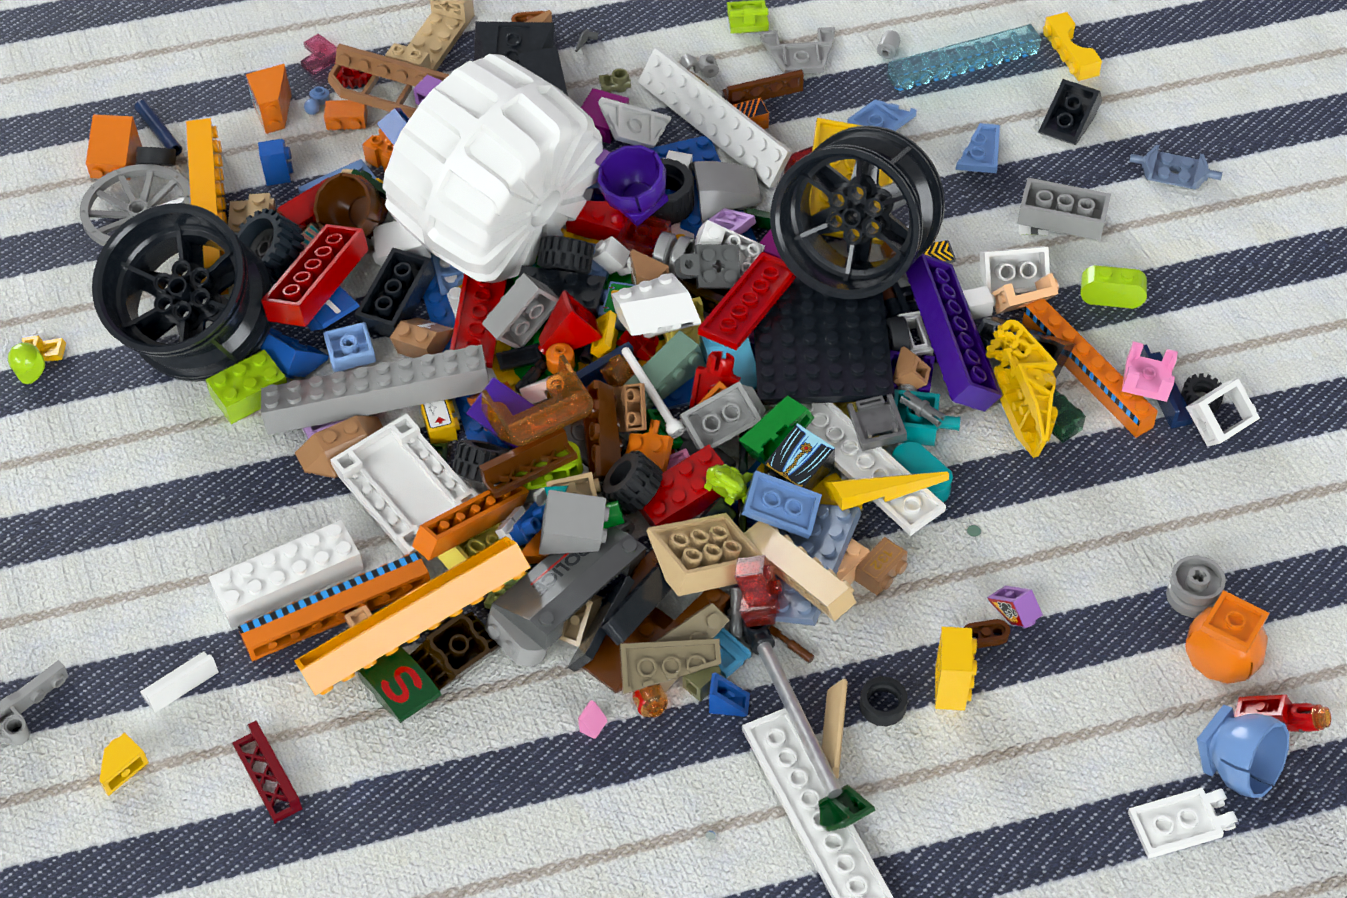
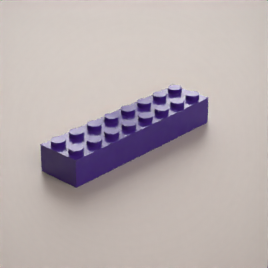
M922 254L910 266L906 275L922 316L925 330L931 341V347L940 366L943 380L949 391V397L955 403L985 412L1002 396L989 359L986 357V351L952 264Z

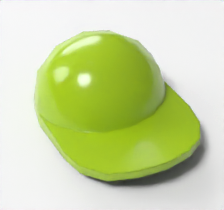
M18 343L10 349L7 361L18 379L28 385L35 382L45 369V360L38 348L33 344Z

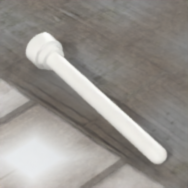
M624 347L622 354L640 383L645 384V391L666 422L667 434L674 439L681 436L686 431L685 426L677 418H673L628 347Z

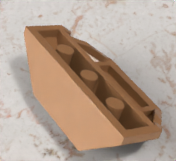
M356 415L314 433L295 452V455L305 473L337 478L338 475L331 465L330 459L380 430L383 426L378 416Z

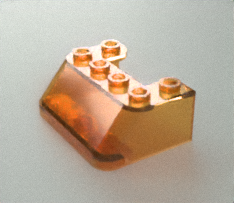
M564 354L559 356L558 373L551 375L546 381V389L552 398L513 416L504 403L494 402L485 389L482 391L481 410L501 440L516 446H525L589 416L593 411L594 402Z

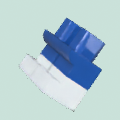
M535 501L526 511L523 506L516 507L495 530L499 539L506 536L517 542L518 546L528 543L541 530L545 504L538 506Z

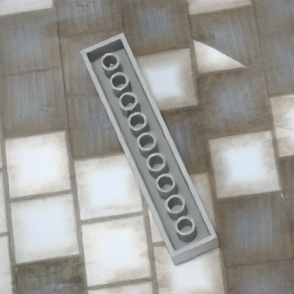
M470 345L462 349L446 350L437 354H425L412 359L404 358L397 362L380 363L366 368L359 367L351 371H339L331 375L314 376L310 379L293 380L289 383L269 385L261 388V414L267 434L271 435L346 420L356 415L366 416L481 393L489 383L482 345Z

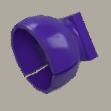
M642 145L623 146L609 153L600 164L598 172V187L610 207L619 210L636 226L640 225L669 201L668 196L665 194L666 168L654 150Z

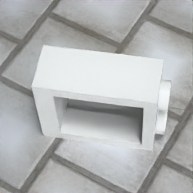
M1239 378L1223 383L1186 406L1207 447L1222 443L1260 419L1256 412V407L1250 401L1246 389ZM1228 392L1242 420L1223 432L1208 404Z

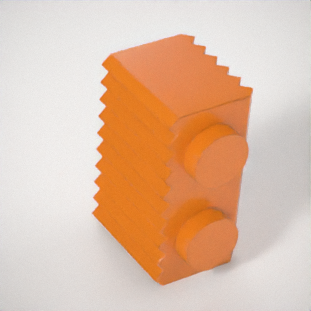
M350 100L325 101L324 120L327 130H361L366 128L367 105Z

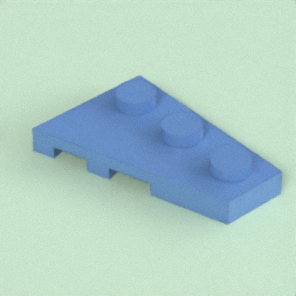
M979 124L971 138V142L963 151L961 159L958 160L956 170L997 173L1000 125Z

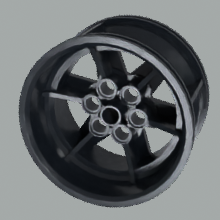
M857 126L842 130L826 139L813 152L797 161L787 170L778 183L770 210L771 232L775 246L790 271L804 284L822 294L842 299H860L876 295L895 284L935 241L944 218L945 198L943 185L938 171L929 156L915 142L901 133L879 126ZM845 159L856 160L851 180H848L829 164ZM879 169L893 180V183L880 186ZM812 185L825 193L830 205L813 215L810 214L809 206ZM856 187H860L864 195L859 194ZM838 194L843 196L844 202L838 199ZM874 201L879 202L881 209L875 207ZM907 204L909 209V228L891 214ZM836 215L841 217L842 223L837 221ZM871 222H875L879 229L873 228ZM852 229L857 230L859 232V236H856L853 233ZM843 231L848 258L834 250L820 234ZM873 238L884 241L895 252L894 255L886 259L869 262Z
M171 203L146 209L128 219L111 235L97 259L92 278V297L100 321L114 338L128 348L138 352L148 364L169 377L183 381H206L205 379L253 356L264 343L273 323L268 321L261 301L274 286L268 268L260 257L245 245L220 217L205 208L185 203ZM203 246L214 247L225 252L210 268H204ZM177 253L179 254L178 261L172 266V274L155 272L166 260ZM234 284L229 300L221 296V292ZM144 291L155 297L154 308L138 316L139 302ZM207 321L213 322L210 326L206 328ZM177 325L179 343L165 344L156 341Z

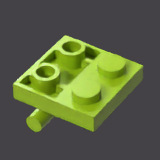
M765 0L727 2L730 33L769 31L768 7H766Z

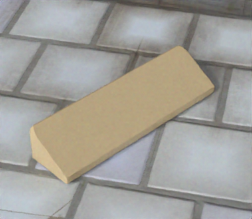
M842 679L829 688L826 698L822 750L836 779L839 778L847 679Z

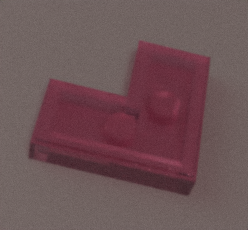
M319 33L303 42L304 48L312 54L301 60L300 63L312 75H315L336 61L337 47Z

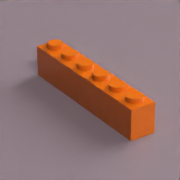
M506 482L496 485L495 488L504 486ZM521 486L496 499L487 490L421 524L412 547L430 561L506 520L516 507L524 505L529 490Z

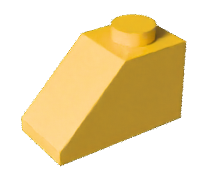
M125 732L118 738L113 739L104 749L99 781L108 796L149 763L144 751Z

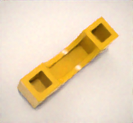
M1068 12L1046 17L1045 26H1043L1044 36L1049 39L1053 49H1056L1061 60L1065 62L1070 73L1075 76L1077 81L1099 76L1102 60L1093 48L1080 47L1071 41L1074 35L1075 22Z

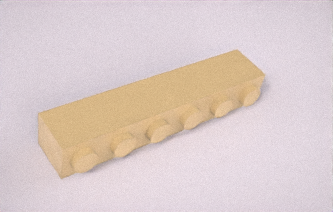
M758 521L744 533L765 557L764 566L833 621H836L856 604L852 594L854 589L846 580L843 582L839 580L832 569L826 570L816 557L811 558L802 546L797 547L794 545L791 538L786 534L784 536L781 535L776 527Z

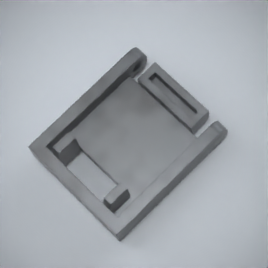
M887 394L888 404L886 405L882 395L856 401L857 412H855L852 403L847 404L848 413L862 451L907 440V432L892 394Z

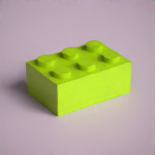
M265 349L205 379L211 398L230 424L261 409V388L287 383L285 375Z

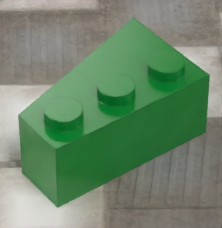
M787 395L745 433L739 441L753 459L764 464L797 423L806 429L814 417L808 408Z

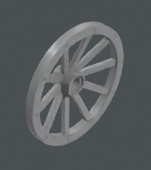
M137 164L119 168L98 179L86 191L80 204L82 225L91 239L104 246L111 237L106 235V233L118 229L136 214L155 207L176 185L182 190L184 197L164 204H191L190 185L180 173L165 166ZM146 176L141 199H135L126 180L127 178ZM156 176L169 180L170 182L147 203L153 177ZM120 181L130 203L127 205L105 193L104 190ZM99 197L123 211L91 210V207L96 198ZM90 217L118 218L121 220L97 229L91 223Z

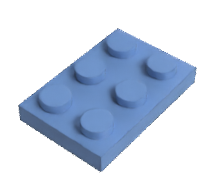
M755 470L741 515L809 539L822 494Z

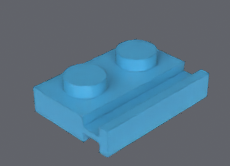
M722 628L713 638L720 640L721 664L718 666L721 670V675L726 679L741 667L747 658L750 659L752 657L751 651L725 628Z

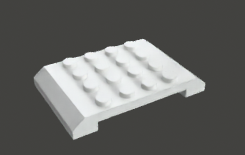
M407 413L330 459L331 465L338 477L405 555L417 552L412 547V544L421 524L479 495L473 488L469 489L420 433L418 425Z

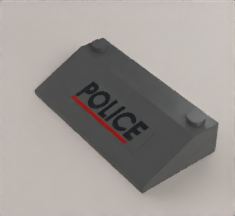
M614 527L606 528V542L601 543L599 551L549 554L495 600L492 606L540 647L547 650L562 636L563 625L567 619L617 575L623 573L625 576H630L640 561L645 557L646 547L627 532Z

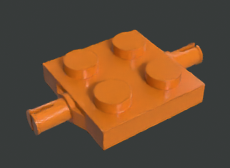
M652 419L648 433H630L626 454L638 450L659 466L662 472H665L668 468L674 438L658 435L660 421Z

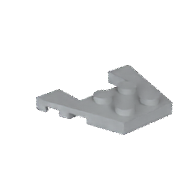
M835 27L818 28L819 42L780 44L778 31H761L760 40L783 74L801 69L804 74L823 73L834 40Z

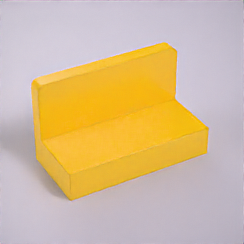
M611 310L596 319L602 338L592 342L590 353L597 358H601L616 349L618 330L615 329L617 314Z

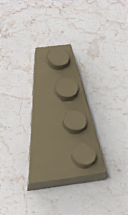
M709 603L684 620L683 623L669 630L655 642L713 639L728 623L729 619L713 603ZM678 678L656 684L655 686L662 693H666Z
M703 639L620 644L623 695L720 665V640Z

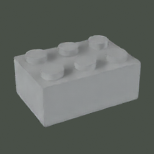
M523 273L515 281L511 289L501 298L497 306L487 315L482 324L497 340L513 348L524 347L551 315L559 297L547 285Z

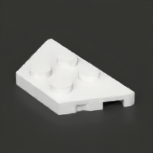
M601 97L598 101L614 139L631 145L653 148L671 120V116Z

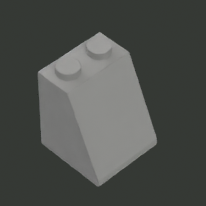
M549 490L543 513L539 554L599 551L601 543H605L607 537V529L603 528L604 521L607 522L609 517V507H605L606 498Z

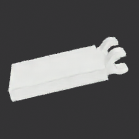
M1198 788L1129 808L1128 811L1148 859L1223 837V830L1228 831L1236 828L1235 822L1238 821L1233 811L1217 816L1214 808L1225 805L1224 800L1227 797L1223 789L1205 794L1203 788Z

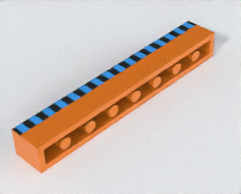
M1045 299L1036 300L1025 306L1022 321L1025 327L1076 344L1064 366L1135 438L1154 427L1158 411L1143 396L1122 392L1124 377Z
M417 551L389 564H383L370 572L362 573L346 582H340L327 590L316 592L303 600L292 602L290 605L271 611L260 618L249 620L243 625L238 626V629L251 660L255 661L345 623L344 615L366 605L370 611H373L400 599L414 587L429 582V572Z

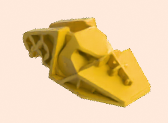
M1007 320L1004 324L998 325V330L994 331L995 339L991 340V345L986 347V357H994L996 360L1001 361L1000 365L994 368V375L1003 393L1000 398L1001 404L1016 438L1030 455L1035 458L1039 457L1046 442L1050 440L1058 415L1057 408L1052 406L1056 387V377L1053 371L1057 366V362L1019 321Z

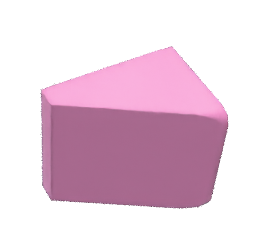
M589 701L579 716V730L581 733L595 739L607 723L606 716L595 701Z

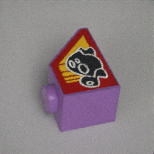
M1005 585L987 597L989 602L1011 625L1027 628L1036 623L1035 620L1043 616L1031 589Z

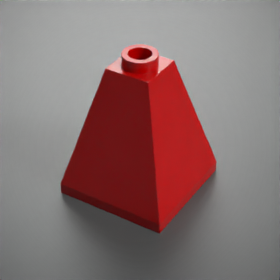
M564 290L539 337L540 345L538 348L545 356L548 348L557 343L568 344L574 350L600 340L602 334L595 316Z

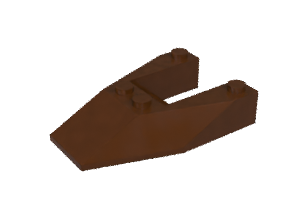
M654 549L640 561L630 575L634 579L630 592L658 563ZM719 588L706 590L675 620L655 607L621 644L655 642L669 630L683 623L684 620L709 603H713L727 616L731 596ZM606 634L593 660L582 668L614 693L622 691L620 644L616 645Z

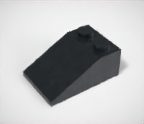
M1062 79L1038 133L1077 145L1095 118L1102 103L1101 92Z

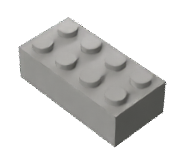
M1028 178L1020 205L1017 224L1100 241L1111 194Z

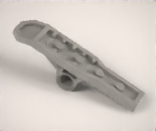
M59 660L21 689L0 701V744L22 745L29 739L30 731L21 714L33 704L42 701L47 693L54 688L60 687L69 677L65 666ZM15 728H21L18 732H11Z

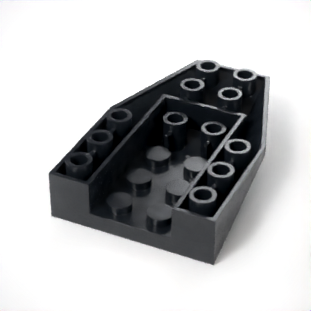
M475 21L474 61L484 58L488 54L503 55L519 64L518 53L556 46L554 22Z

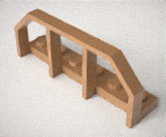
M339 43L336 50V62L329 72L328 83L340 98L389 112L394 108H401L406 116L411 118L417 108L403 105V103L412 91V86L416 87L427 75L443 81L449 74ZM341 66L372 74V77L361 93L344 88L337 80L336 76L340 72ZM379 77L407 84L396 102L369 95Z

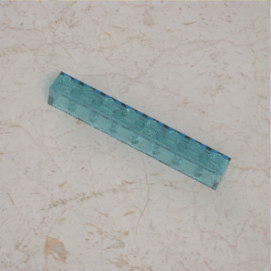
M1031 24L890 61L888 62L887 77L897 92L1038 54L1041 37Z

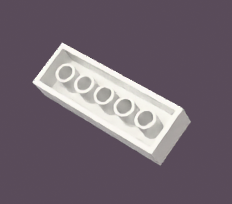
M339 520L208 578L230 627L233 628L362 571L364 568L356 545L342 520Z

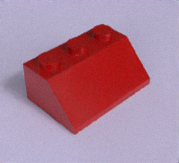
M325 180L277 208L276 212L296 223L302 231L311 222L317 223L313 207L316 193Z

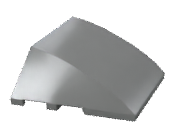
M718 161L693 162V173L698 191L702 224L724 208L740 211L761 203L755 170L738 164Z

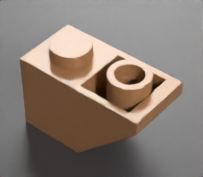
M902 347L896 364L893 382L897 386L910 384L919 389L927 385L931 368L909 349Z

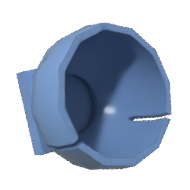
M1223 705L1197 738L1203 773L1213 776L1217 771L1225 785L1238 794L1251 798L1263 797L1272 789V785H1275L1287 758L1289 731L1285 723L1272 716L1257 713L1234 717L1233 708Z

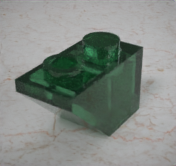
M1055 389L1052 406L1057 408L1058 415L1052 434L1064 443L1083 430L1086 416L1079 408H1076L1069 402L1066 396L1060 394Z

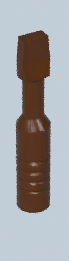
M771 625L769 631L775 638H779L787 644L790 650L806 662L811 663L815 656L795 640L787 638L782 634V631Z

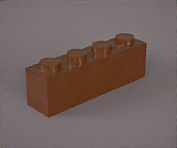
M593 380L581 393L588 470L592 472L593 479L598 478L599 482H603L610 468L621 458L622 440L618 434L620 419L616 416L618 399L614 395L613 387L602 381Z

